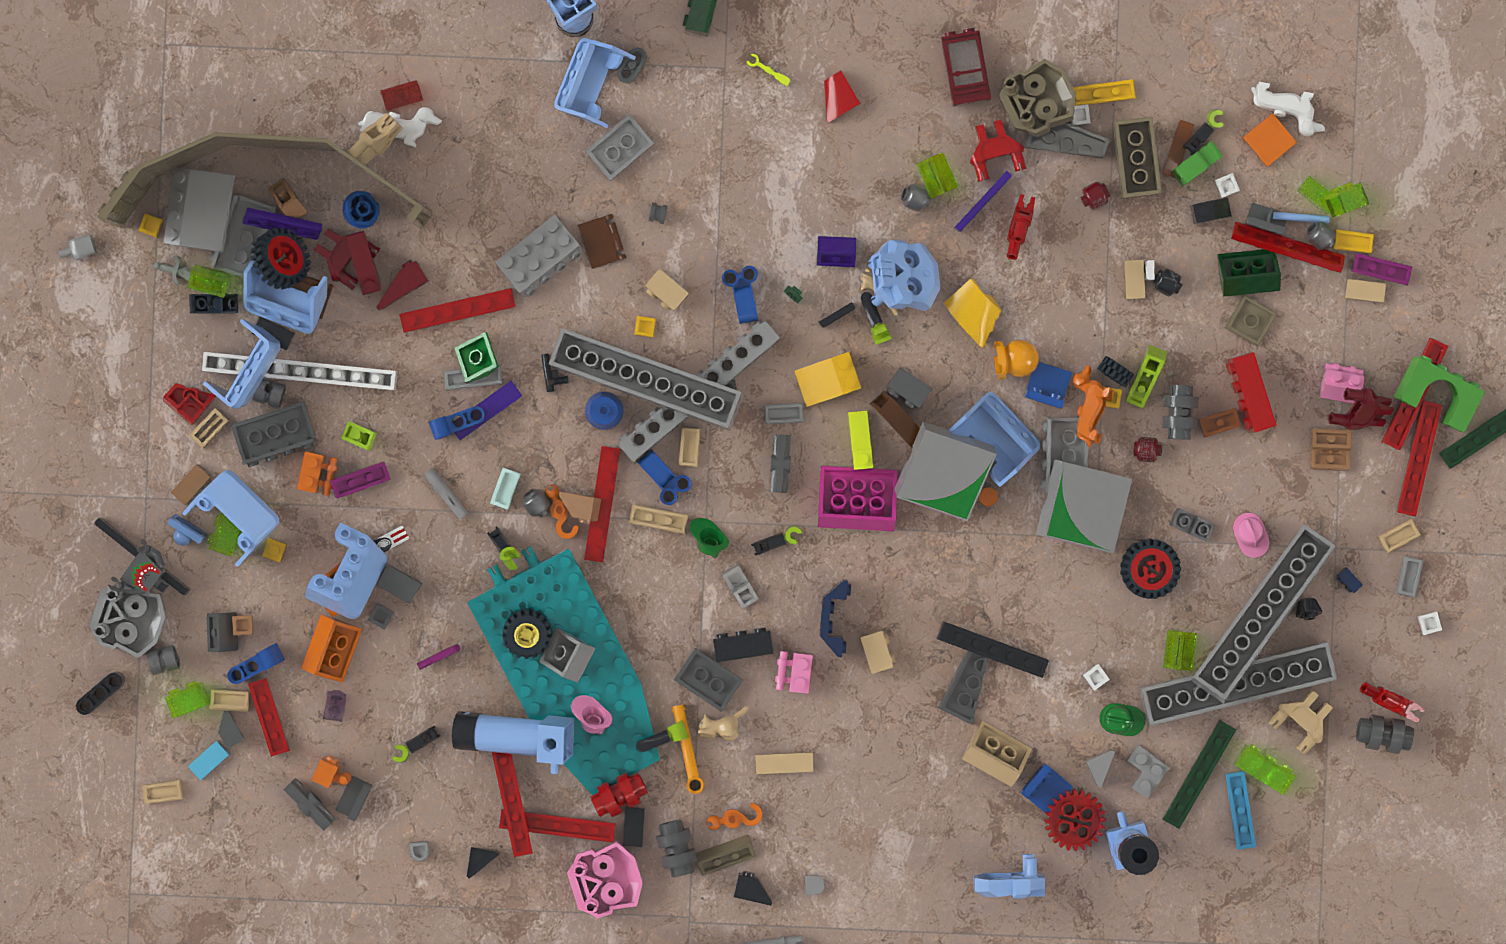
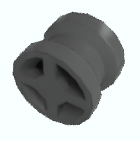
M652 202L649 221L653 222L655 220L659 221L660 224H664L668 206H658Z

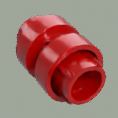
M627 772L616 777L618 783L610 786L608 782L597 786L598 793L590 796L600 817L609 813L613 818L623 813L622 806L628 804L630 808L641 804L640 797L648 794V790L639 773L629 777Z

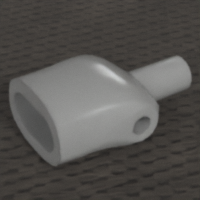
M90 234L71 239L69 241V248L59 251L61 258L72 255L75 260H81L97 253Z

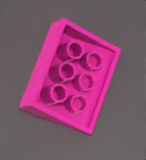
M821 466L818 527L894 532L896 522V494L894 488L897 483V470L870 468L854 470L853 467Z

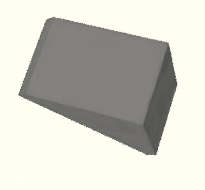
M1111 749L1085 760L1095 784L1100 788L1103 785L1115 751Z

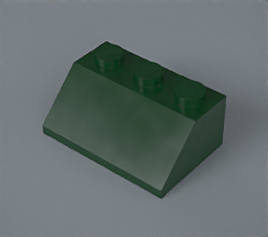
M689 0L687 7L691 9L689 15L685 14L683 26H686L685 31L708 37L717 0Z
M1262 249L1217 254L1223 297L1281 290V272L1276 253Z

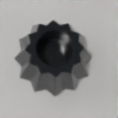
M1305 598L1297 603V618H1304V620L1308 621L1322 614V609L1314 598Z

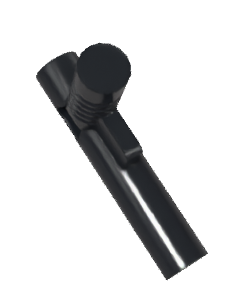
M549 353L541 354L547 392H553L554 385L569 383L568 376L558 377L557 370L551 371ZM548 379L554 381L550 386L548 385Z

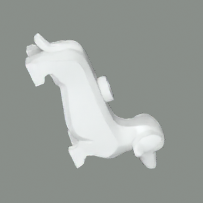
M1260 81L1256 88H1251L1256 106L1274 111L1276 116L1285 117L1286 114L1295 116L1298 119L1299 132L1303 136H1312L1314 132L1325 131V127L1322 124L1313 121L1314 108L1310 100L1313 98L1314 93L1303 92L1301 97L1294 93L1273 94L1267 91L1270 84Z
M428 107L420 108L411 120L400 119L401 115L389 112V115L403 127L395 138L404 139V144L414 148L417 145L415 140L424 134L427 124L439 125L442 122L441 119L434 116L433 111ZM373 111L367 112L364 119L358 123L359 126H362L360 131L363 132L384 114Z

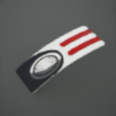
M400 526L374 540V542L383 552H386L408 540L409 537L403 526Z

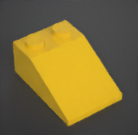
M849 352L794 371L806 407L861 389Z

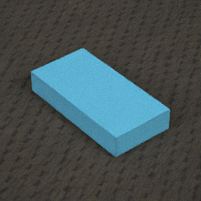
M215 741L188 767L201 781L230 754L218 741Z

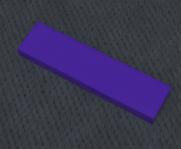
M1008 171L997 180L954 227L956 231L961 232L1012 177Z
M249 207L245 211L242 224L269 230L281 227L284 228V231L286 229L291 230L290 234L295 232L298 236L318 240L322 230V223Z
M512 380L476 405L485 411V419L479 424L454 432L460 441L522 397V394ZM478 409L471 413V417L475 421L479 420L482 416L481 411ZM459 417L453 422L454 426L461 427L464 422L463 418Z

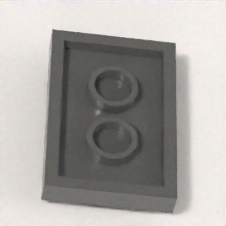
M697 648L693 650L674 679L721 712L743 681V679Z

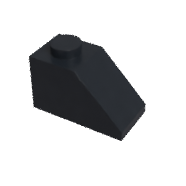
M1228 198L1211 200L1190 206L1194 224L1232 217Z
M743 871V874L739 873L734 897L771 906L772 899L759 878L754 876L755 873Z

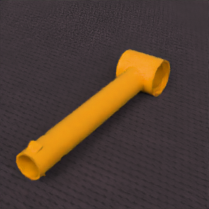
M683 704L673 706L672 712L674 713L676 723L683 720L689 735L688 738L680 740L688 776L687 789L692 794H698L703 790L704 782L698 773L686 720V708ZM692 780L700 781L701 788L694 791L690 788Z

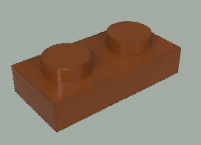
M1236 408L1198 419L1203 437L1241 426Z

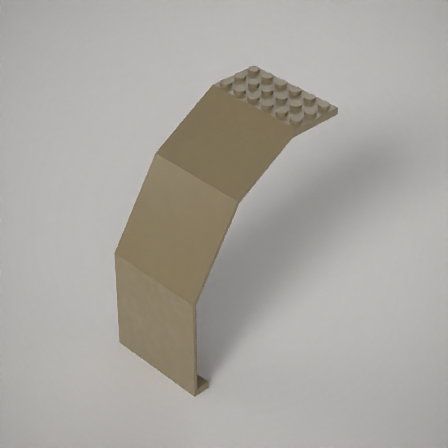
M214 132L132 168L129 172L126 171L120 179L122 181L118 188L115 187L109 194L110 200L107 204L103 203L99 208L97 218L105 223L122 228L159 176L173 171L175 167L180 168L230 145L338 151L412 203L414 208L406 219L420 229L424 227L432 213L328 139Z

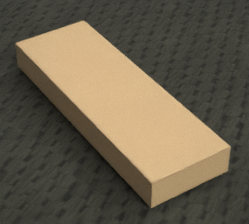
M632 504L629 523L685 534L689 515Z
M813 752L755 755L756 774L814 772Z

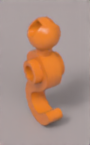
M554 484L549 485L545 489V495L553 502L550 507L551 515L559 519L555 527L556 532L561 538L570 539L577 534L579 527L574 525L570 533L562 531V524L567 519L569 511L563 501L559 499V487ZM549 486H553V491L549 490Z
M750 803V807L757 813L754 819H748L736 809H729L724 813L723 817L709 816L706 825L708 822H712L711 826L707 825L710 830H717L724 824L729 828H736L741 824V821L745 825L754 826L761 821L762 810L758 804Z

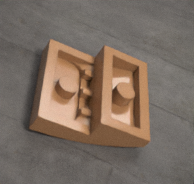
M1312 429L1310 470L1349 471L1351 430Z

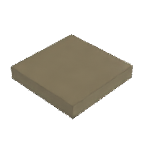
M1243 295L1224 328L1258 347L1278 313L1247 295Z

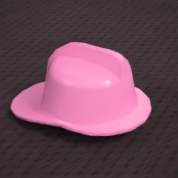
M1244 513L1238 516L1234 522L1233 529L1241 551L1246 556L1252 558L1264 555L1269 548V537L1262 520L1253 513Z
M583 695L576 697L572 701V712L581 721L582 728L586 732L601 735L603 730L611 725L612 715L593 697Z

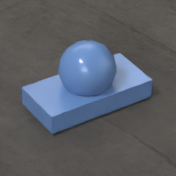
M177 514L173 515L167 522L168 525L176 529L173 538L178 545L186 546L191 540L200 544L207 536L206 532Z

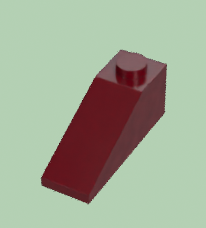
M365 231L346 235L362 294L366 295L381 291L380 278Z
M409 260L401 265L403 269L399 270L377 305L379 311L429 282L417 261L412 262V260Z

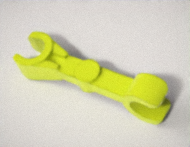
M751 54L752 57L756 58L754 64L746 61L750 67L758 66L767 74L773 75L784 86H788L791 82L785 75L776 73L770 67L760 63L756 54Z

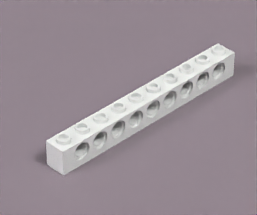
M204 352L202 371L238 375L249 356ZM275 359L264 377L396 390L398 371Z

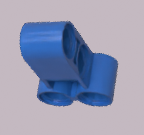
M753 266L744 267L739 275L734 270H726L722 275L723 283L733 289L739 324L758 321L751 285L757 279L758 272ZM752 269L755 272L752 280H747L744 277L745 270ZM727 273L735 274L736 281L729 284L725 281Z
M475 406L449 416L434 419L428 423L434 439L438 440L483 422L486 415L481 407ZM476 409L482 413L481 418L477 421L471 417L472 411ZM456 416L463 418L464 422L461 427H456L453 424V419Z
M652 449L637 462L662 489L660 500L665 505H673L678 498L677 492H687L692 486L691 479L688 476L680 475L677 477ZM681 478H685L688 481V487L685 489L678 487V481ZM667 491H671L674 494V499L671 502L664 500L663 496Z
M277 643L231 668L227 673L228 680L233 684H239L281 663L285 658ZM252 661H254V662L257 663V665H258V669H257V670H254V669L252 668V666H251V662H252ZM236 670L241 672V679L235 676Z

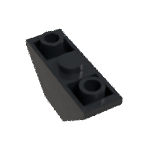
M189 294L190 314L238 313V294Z

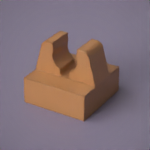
M252 615L232 616L233 636L253 634Z

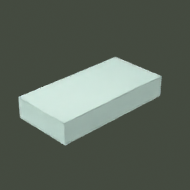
M503 467L490 504L508 510L521 473Z

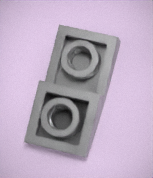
M1180 508L1176 509L1169 524L1205 542L1208 541L1215 526Z

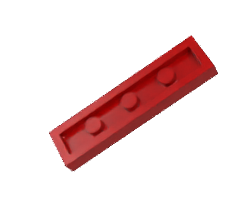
M264 678L248 683L271 757L290 751L268 679Z

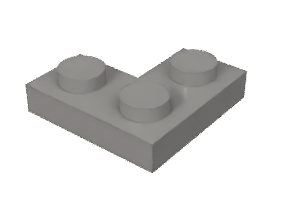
M1137 745L1127 759L1128 762L1142 771L1131 787L1145 798H1148L1169 770V767L1139 745Z

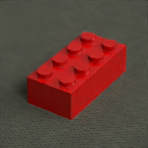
M1251 352L1228 359L1226 368L1228 374L1233 376L1232 388L1234 393H1238L1240 399L1237 401L1240 412L1243 411L1245 419H1243L1245 429L1249 430L1250 433H1255L1277 426L1255 353Z

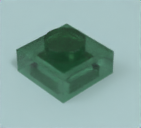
M788 285L783 291L797 304L803 299L800 296L802 292L795 286L791 288Z

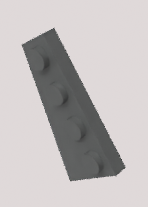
M1066 123L1051 127L1049 133L1037 138L1029 134L1024 148L1103 158L1110 139Z
M966 651L938 707L939 709L969 724H974V715L978 706L979 693L982 688V680L988 658Z

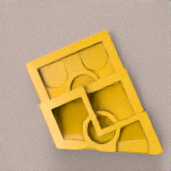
M970 279L944 302V305L981 348H984L987 345L986 341L990 332L994 329L995 321L1002 310L991 295L984 294L976 281Z

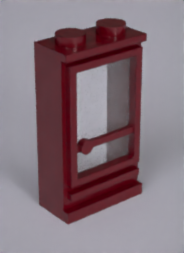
M975 28L964 29V33L956 34V31L944 33L945 36L941 37L953 107L964 103L970 104L981 100H991L980 30L975 31Z

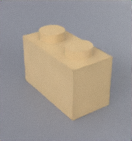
M661 269L645 285L647 288L645 292L653 299L657 296L662 301L660 305L667 311L671 309L675 311L689 295L686 290Z
M879 630L860 636L871 674L893 668V663L896 661L893 651H888L887 645L890 644L887 633L883 634V631Z

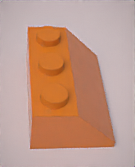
M321 614L301 669L314 675L343 683L362 628Z

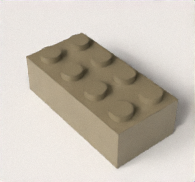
M1153 117L1114 121L1112 126L1121 199L1160 195L1162 190Z

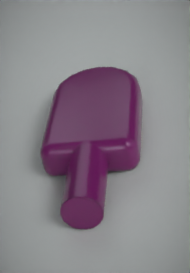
M459 644L452 645L418 662L417 666L421 670L460 651L461 648Z

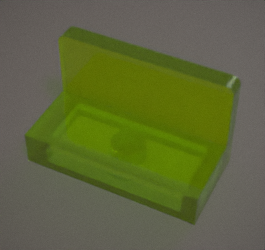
M944 153L934 155L916 164L931 199L958 188Z
M1310 176L1307 177L1297 190L1300 195L1326 215L1331 213L1332 208L1339 201L1336 196Z
M1168 630L1163 668L1192 671L1197 633Z

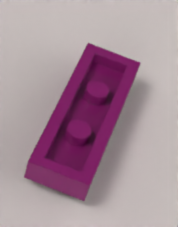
M1356 253L1351 272L1408 286L1412 266Z
M382 461L331 479L330 483L335 498L338 499L391 479L386 464Z

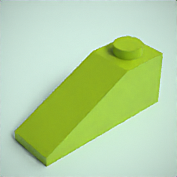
M1149 344L1125 400L1126 402L1141 408L1144 407L1165 363L1167 351Z

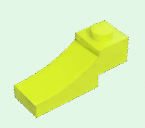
M867 411L848 412L854 470L873 468Z

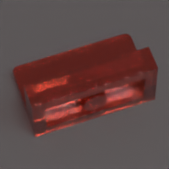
M417 80L380 90L386 111L424 101Z

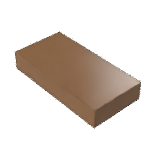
M196 464L171 493L180 502L187 505L211 476Z

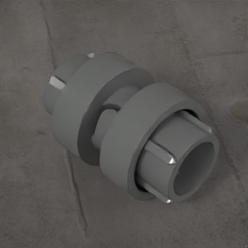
M1170 385V395H1164L1163 407H1169V416H1163L1162 428H1168V439L1191 440V429L1197 430L1198 418H1192V408H1198L1199 397L1193 396V386Z
M1371 714L1369 719H1359L1356 741L1365 743V748L1378 750L1380 745L1386 746V752L1399 754L1401 750L1409 751L1412 747L1414 728L1405 726V720L1392 718L1390 723H1385L1384 716Z
M681 819L660 824V835L656 836L658 847L665 848L666 855L661 857L664 869H670L672 877L693 873V862L697 861V856L694 848H688L687 842L692 840L690 829L683 827Z

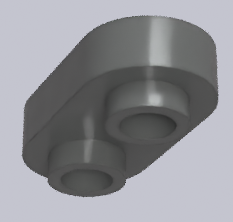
M633 48L629 51L634 56L640 55V61L625 58L618 68L617 76L621 82L626 84L633 82L646 63L647 55L641 48ZM624 71H630L631 75L624 77L623 73Z

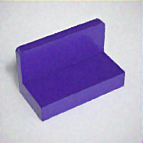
M818 236L817 266L855 268L856 238Z

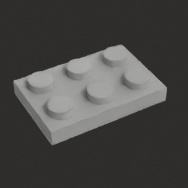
M629 114L587 149L586 153L611 181L648 150L654 142Z

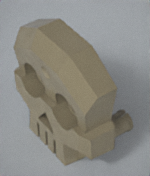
M1043 59L1025 72L1022 70L1014 72L1004 80V86L999 97L1015 132H1026L1037 138L1049 133L1051 127L1066 124L1074 119L1076 93L1065 71L1048 60ZM1032 84L1038 85L1037 88H1032L1031 86ZM1021 105H1026V109L1023 110ZM1048 108L1050 112L1044 113L1043 110Z

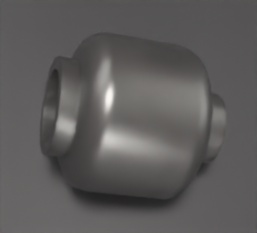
M911 184L904 188L901 200L905 207L919 212L924 207L927 208L929 206L931 197H929V191L925 187Z
M1314 222L1307 229V240L1318 250L1329 249L1335 243V231L1325 222Z
M533 488L523 495L522 505L530 516L543 517L549 512L548 508L551 502L542 490Z

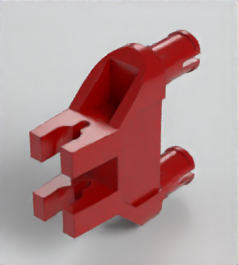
M1002 119L993 122L997 135L994 138L987 139L984 124L975 127L979 144L970 160V164L975 167L978 182L983 181L982 173L984 180L990 179L985 164L987 160L1007 154L1012 157L1015 172L1020 171V166L1021 170L1027 169L1022 154L1024 146L1006 135Z
M1020 194L1007 237L1009 242L1008 259L1016 260L1020 246L1025 242L1026 234L1033 218L1035 197H1031L1029 204L1025 208V203L1023 202L1024 195Z
M1366 682L1360 687V692L1371 697L1374 703L1415 722H1418L1419 718L1415 717L1411 710L1424 711V708L1384 687H1375Z

